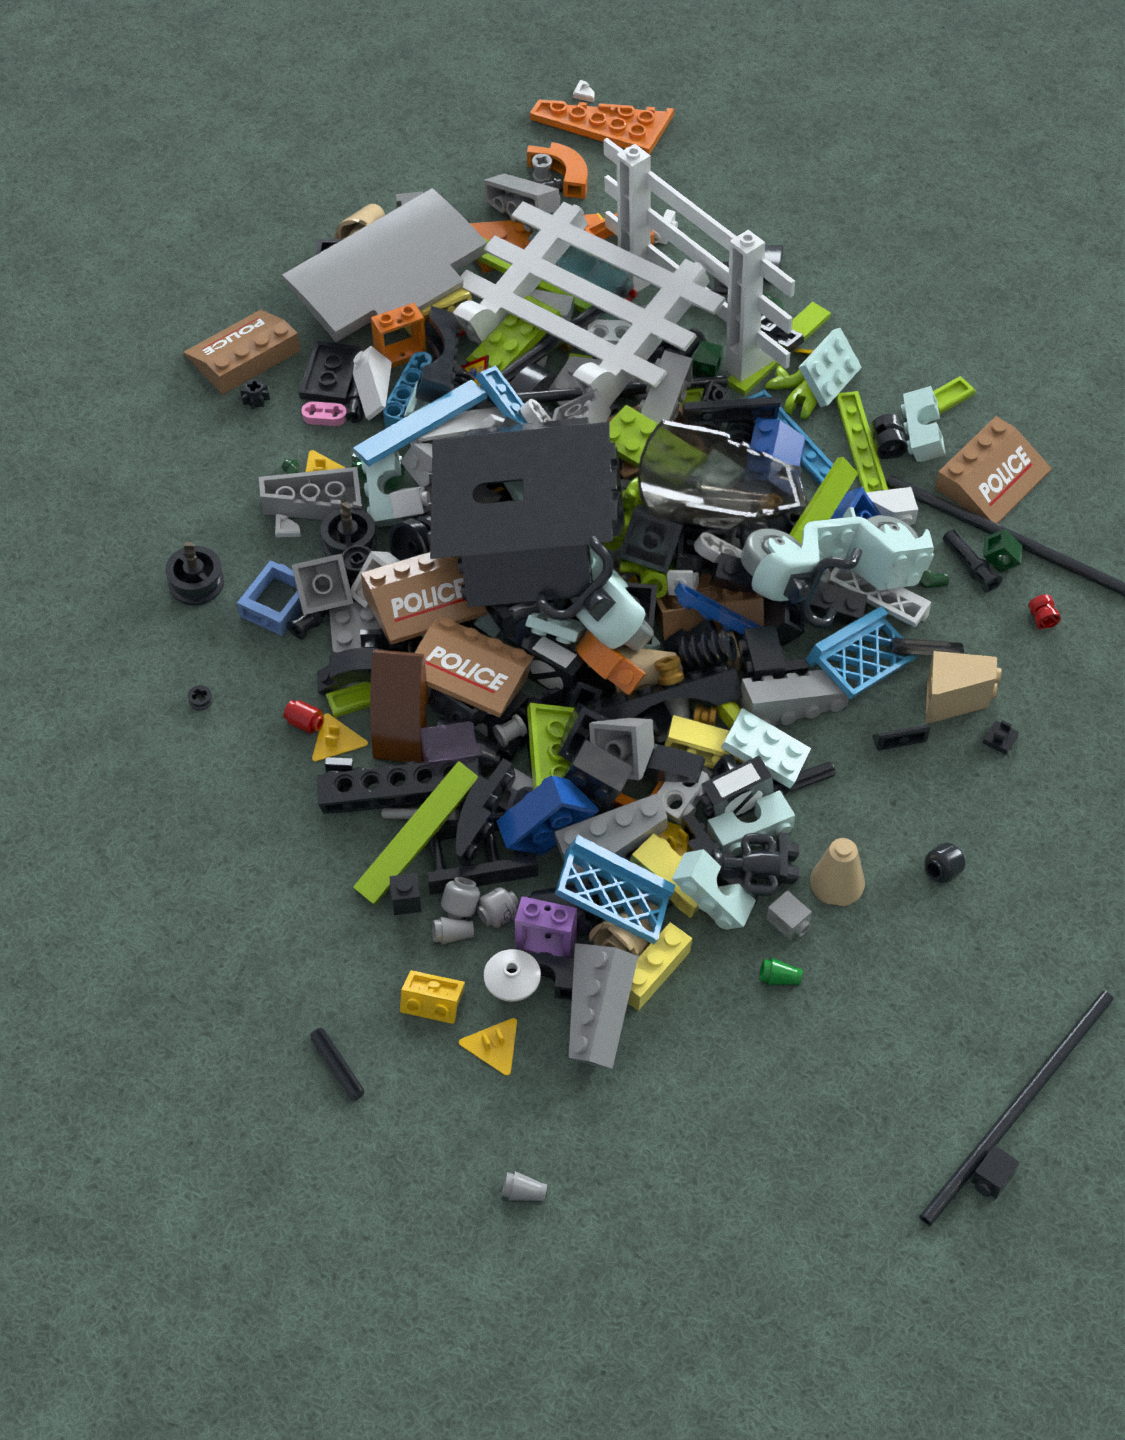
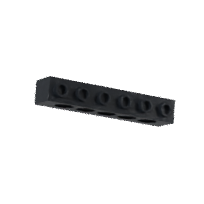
M464 755L451 760L438 758L425 763L412 761L399 766L386 764L372 769L354 768L352 771L346 772L328 771L325 774L317 775L318 805L323 814L423 804L458 761L477 776H481V767L477 757ZM425 778H432L428 783H421ZM398 781H405L401 786H394ZM378 784L376 788L368 789L370 785ZM352 787L348 792H342L344 788Z

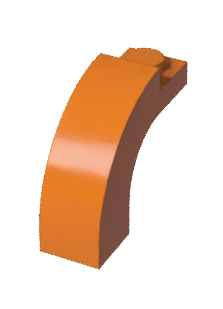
M553 142L550 148L528 145L527 167H534L532 159L535 155H549L552 159L550 170H554L564 177V196L580 199L586 198L588 169L584 159L576 151L565 145Z
M589 630L586 631L575 646L578 654L592 669L604 679H609L627 695L633 693L646 675L643 670L622 655L616 648L610 649L601 643Z

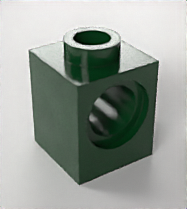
M701 340L693 359L692 375L697 377L716 376L723 358V345Z
M1006 529L984 537L983 557L996 570L1004 572L1021 565L1022 545Z

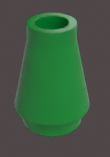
M771 957L770 960L763 959L759 980L766 982V985L799 986L803 970Z

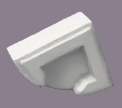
M580 80L573 93V98L594 102V91L587 82Z
M276 514V537H301L300 528L297 523L288 519L286 515Z

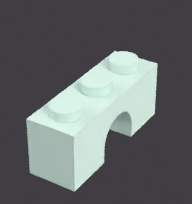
M929 386L903 394L905 404L901 405L904 418H907V422H904V429L907 437H910V440L907 441L909 454H914L917 462L945 456L943 436L937 422L926 425L933 420L940 419L938 402L932 387Z
M399 451L393 452L369 467L362 461V469L367 476L364 489L370 506L367 507V513L371 515L377 527L391 526L407 520L406 517H394L390 494L388 495L384 492V486L388 479L402 475Z
M780 790L756 800L754 813L758 820L755 822L745 823L740 821L732 810L708 820L707 834L711 841L717 842L721 853L731 850L734 856L742 853L741 840L744 835L749 833L776 836L779 832L788 834L792 830L795 814ZM749 844V846H761L760 844Z
M704 849L684 853L672 878L680 887V890L689 895L702 911L715 920V923L720 928L728 930L744 927L756 900L746 893L740 884L720 886L718 888L717 875L721 866Z

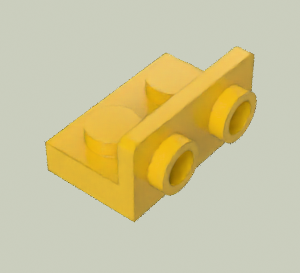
M411 970L401 989L400 1012L453 1024L456 1020L457 1006L464 993L465 982Z

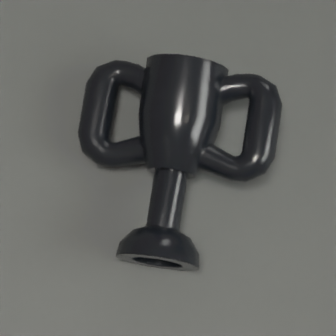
M761 833L744 835L741 840L743 851L741 858L724 857L718 849H712L711 857L721 866L718 875L723 869H741V872L744 873L743 888L746 893L753 896H771L776 894L778 890L777 879L781 871L780 852L776 851V841L773 836ZM749 844L768 845L766 851L752 852ZM753 877L768 879L770 885L751 884Z

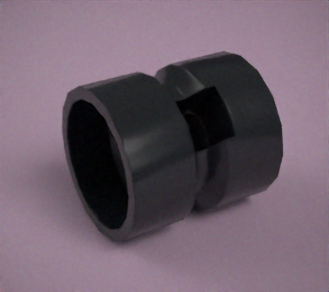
M884 414L875 418L870 425L879 458L893 459L904 455L908 445L903 433L901 419L894 414Z
M353 545L346 548L342 553L348 582L351 585L354 584L371 552L366 546Z

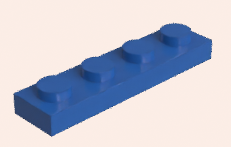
M681 582L674 589L678 603L688 610L694 608L699 611L703 618L709 621L714 619L720 622V625L729 632L735 630L741 633L743 637L744 629L763 627Z

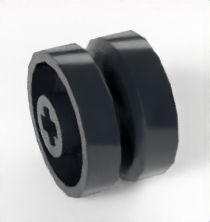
M429 512L396 523L392 527L389 535L390 550L392 555L399 561L430 552L428 532L431 531V517Z

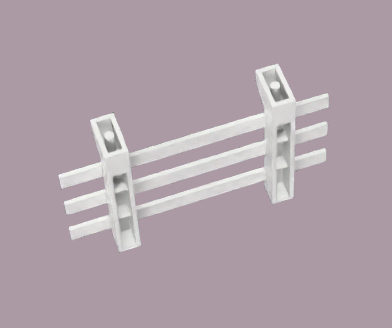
M608 138L604 139V155L617 165V181L609 175L604 177L605 192L617 201V217L610 211L605 212V227L618 236V247L674 273L679 265L651 244L652 228L693 261L702 264L706 271L728 287V304L724 302L715 314L727 322L725 370L734 375L740 382L774 360L785 369L788 368L790 352L761 330V313L787 334L792 332L793 317L763 295V277L790 298L794 296L795 280L764 258L765 242L749 230L736 236L651 172V156L636 144L623 150ZM651 191L729 250V268L651 209ZM618 269V281L626 289L630 287L639 292L650 285Z
M522 202L513 212L512 217L540 231L525 249L494 235L485 246L484 251L511 264L510 268L496 284L466 270L461 275V278L464 280L462 288L483 300L480 304L474 301L463 302L454 310L453 314L468 338L479 345L509 314H512L600 359L602 363L599 366L591 362L583 364L572 376L583 395L597 388L610 407L633 377L654 388L664 379L667 372L648 362L647 359L662 341L683 351L687 350L697 336L695 333L676 325V323L692 304L715 315L726 299L705 288L710 281L705 267L699 262L693 263L685 259L677 270L672 273L584 231L583 229L588 223L584 217V211L575 204L572 206L563 202L556 212L551 215L528 203ZM571 245L660 288V291L644 309L555 264ZM543 280L631 324V327L618 343L614 345L524 298L530 295Z

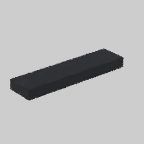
M778 396L686 402L682 406L681 423L682 425L756 421V418L777 419L780 399Z

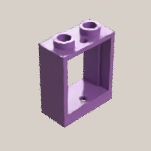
M522 896L515 918L516 949L538 954L540 952H548L554 956L562 957L573 955L577 941V908ZM546 907L551 908L550 911H545L544 909Z

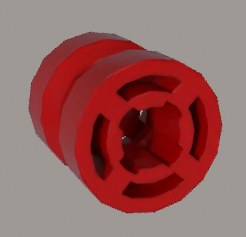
M1047 594L1033 598L1028 604L1031 614L1035 616L1036 626L1040 630L1055 627L1061 621L1058 610L1054 608L1055 603L1052 597Z

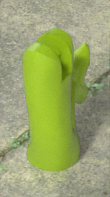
M778 366L775 371V378L769 380L765 385L766 389L773 390L796 388L785 401L784 411L788 415L792 416L797 403L803 404L800 418L806 420L817 404V400L800 369L796 373L789 375L782 366Z
M638 477L633 479L627 489L622 492L625 524L620 536L613 537V542H604L605 547L609 550H617L622 546L634 508L637 504L644 505V498L639 492L641 481Z
M618 555V562L620 563L618 570L621 573H636L640 577L642 584L657 585L656 598L667 594V573L619 558ZM673 558L669 570H676L675 558Z

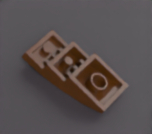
M374 650L372 652L370 720L373 759L402 762L414 761L418 763H423L426 759L424 734L427 732L425 706L429 703L424 654Z

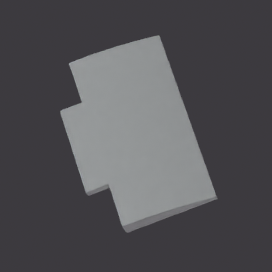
M432 188L282 274V279L333 340L338 342L370 323L373 316L413 302L419 311H422L461 288L464 280L456 271L485 255L484 248L487 242L454 207Z

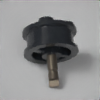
M344 502L341 504L342 508L330 512L323 519L320 533L323 551L327 557L342 554L346 548L353 545H363L371 551L376 550L375 522L366 511L350 507L349 503Z
M186 542L183 545L184 548L173 553L166 563L165 572L169 581V589L173 597L182 603L189 605L204 604L216 598L223 589L224 575L219 556L210 548L194 546L192 542Z

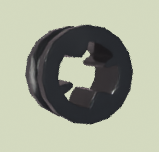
M198 685L188 692L189 703L193 709L205 710L212 704V694L208 687ZM201 695L204 697V700L200 701L196 699V696Z

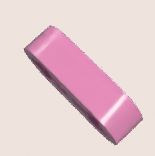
M308 402L301 409L302 418L307 424L340 426L347 420L345 417L347 413L345 406L338 403Z

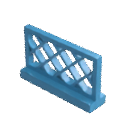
M880 606L815 644L805 660L811 667L818 664L837 686L852 699L908 665L919 655L907 654V657L892 653L891 649L890 653L879 650V644L890 647L892 638H903L885 619L888 612ZM883 629L889 635V639L879 637L878 631ZM862 640L873 642V649L862 646ZM845 650L856 652L857 659L845 656ZM862 654L873 656L874 663L862 660ZM879 658L889 660L890 667L879 665ZM828 660L840 662V669L832 667ZM846 664L857 666V673L847 671ZM863 668L873 670L874 677L863 675ZM846 678L857 680V687L853 689L846 682Z
M577 835L565 851L563 857L565 862L555 895L655 944L658 941L668 900L674 893L675 884ZM572 863L584 868L585 872L577 874ZM596 875L608 880L610 884L602 886ZM589 877L594 889L586 890L581 879ZM573 881L579 893H573L565 889L566 883ZM621 888L633 893L634 897L627 899ZM614 890L619 901L611 903L606 891ZM598 894L604 905L599 906L595 904L590 896ZM646 900L659 906L658 910L651 911ZM638 902L643 914L636 915L630 904ZM623 906L629 918L624 919L619 916L615 908ZM647 919L652 927V932L644 929L640 921Z

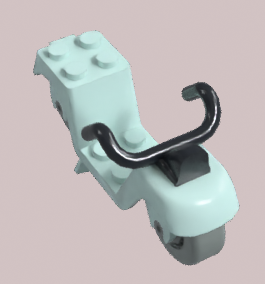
M849 507L843 518L807 523L803 530L801 544L791 535L779 530L760 529L754 531L745 542L741 553V562L746 571L753 576L752 588L755 592L774 601L789 600L792 604H800L801 615L809 624L817 628H827L833 623L837 609L833 606L828 607L823 618L814 615L810 609L812 598L823 572L827 568L853 569L877 590L915 586L919 583L923 572L929 568L934 557V547L930 531L927 529L919 538L917 533L908 524L897 518L879 515L866 520L862 517H856L854 508Z
M592 536L589 539L593 583L580 597L569 598L573 604L565 610H556L550 606L543 594H539L536 597V605L542 613L553 620L563 621L571 619L576 615L585 627L610 649H615L625 644L634 651H640L653 638L654 631L644 620L646 615L644 608L626 590L628 587L627 583L613 569L612 555L600 543L597 536Z

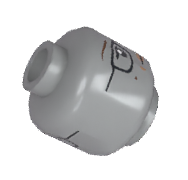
M499 887L480 897L479 906L476 907V910L485 926L491 925L493 928H500L516 918L519 901L512 891L507 892Z

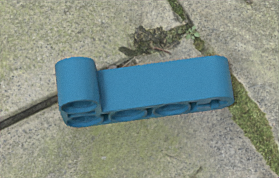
M417 352L409 360L386 401V408L383 410L385 428L405 418L404 413L416 383L419 381L423 367L432 363V357L429 353Z

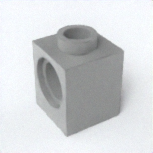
M787 890L768 907L767 920L791 941L795 936L801 937L811 927L812 911Z

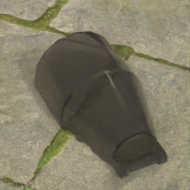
M662 420L648 437L640 457L638 471L640 498L646 511L656 519L715 529H733L789 514L801 516L809 501L801 480L802 471L799 466L787 464L763 451L759 454L749 449L750 445L745 442L738 444L730 440V435L722 431Z

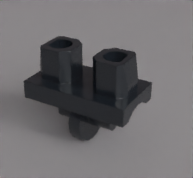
M382 628L360 630L361 648H379L408 653V640L390 645Z
M779 832L778 840H776V851H779L781 856V871L777 879L778 887L781 883L794 884L799 879V868L788 865V860L795 862L798 858L799 844L787 841V833ZM763 845V850L760 851H766L768 845Z

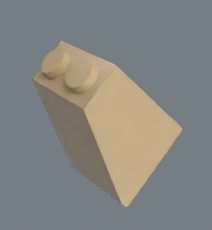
M933 651L927 678L925 722L932 723L988 708L991 698L996 699L997 684H1000L1001 668H997V657Z

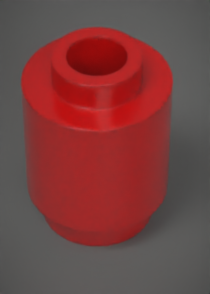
M291 700L283 713V717L287 720L288 724L309 734L319 731L324 723L322 710L301 700Z

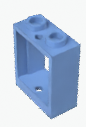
M270 560L237 602L240 617L283 636L288 630L287 623L291 619L295 620L301 613L302 608L298 591L281 612L256 602L273 579L297 589L293 570L284 564H277Z

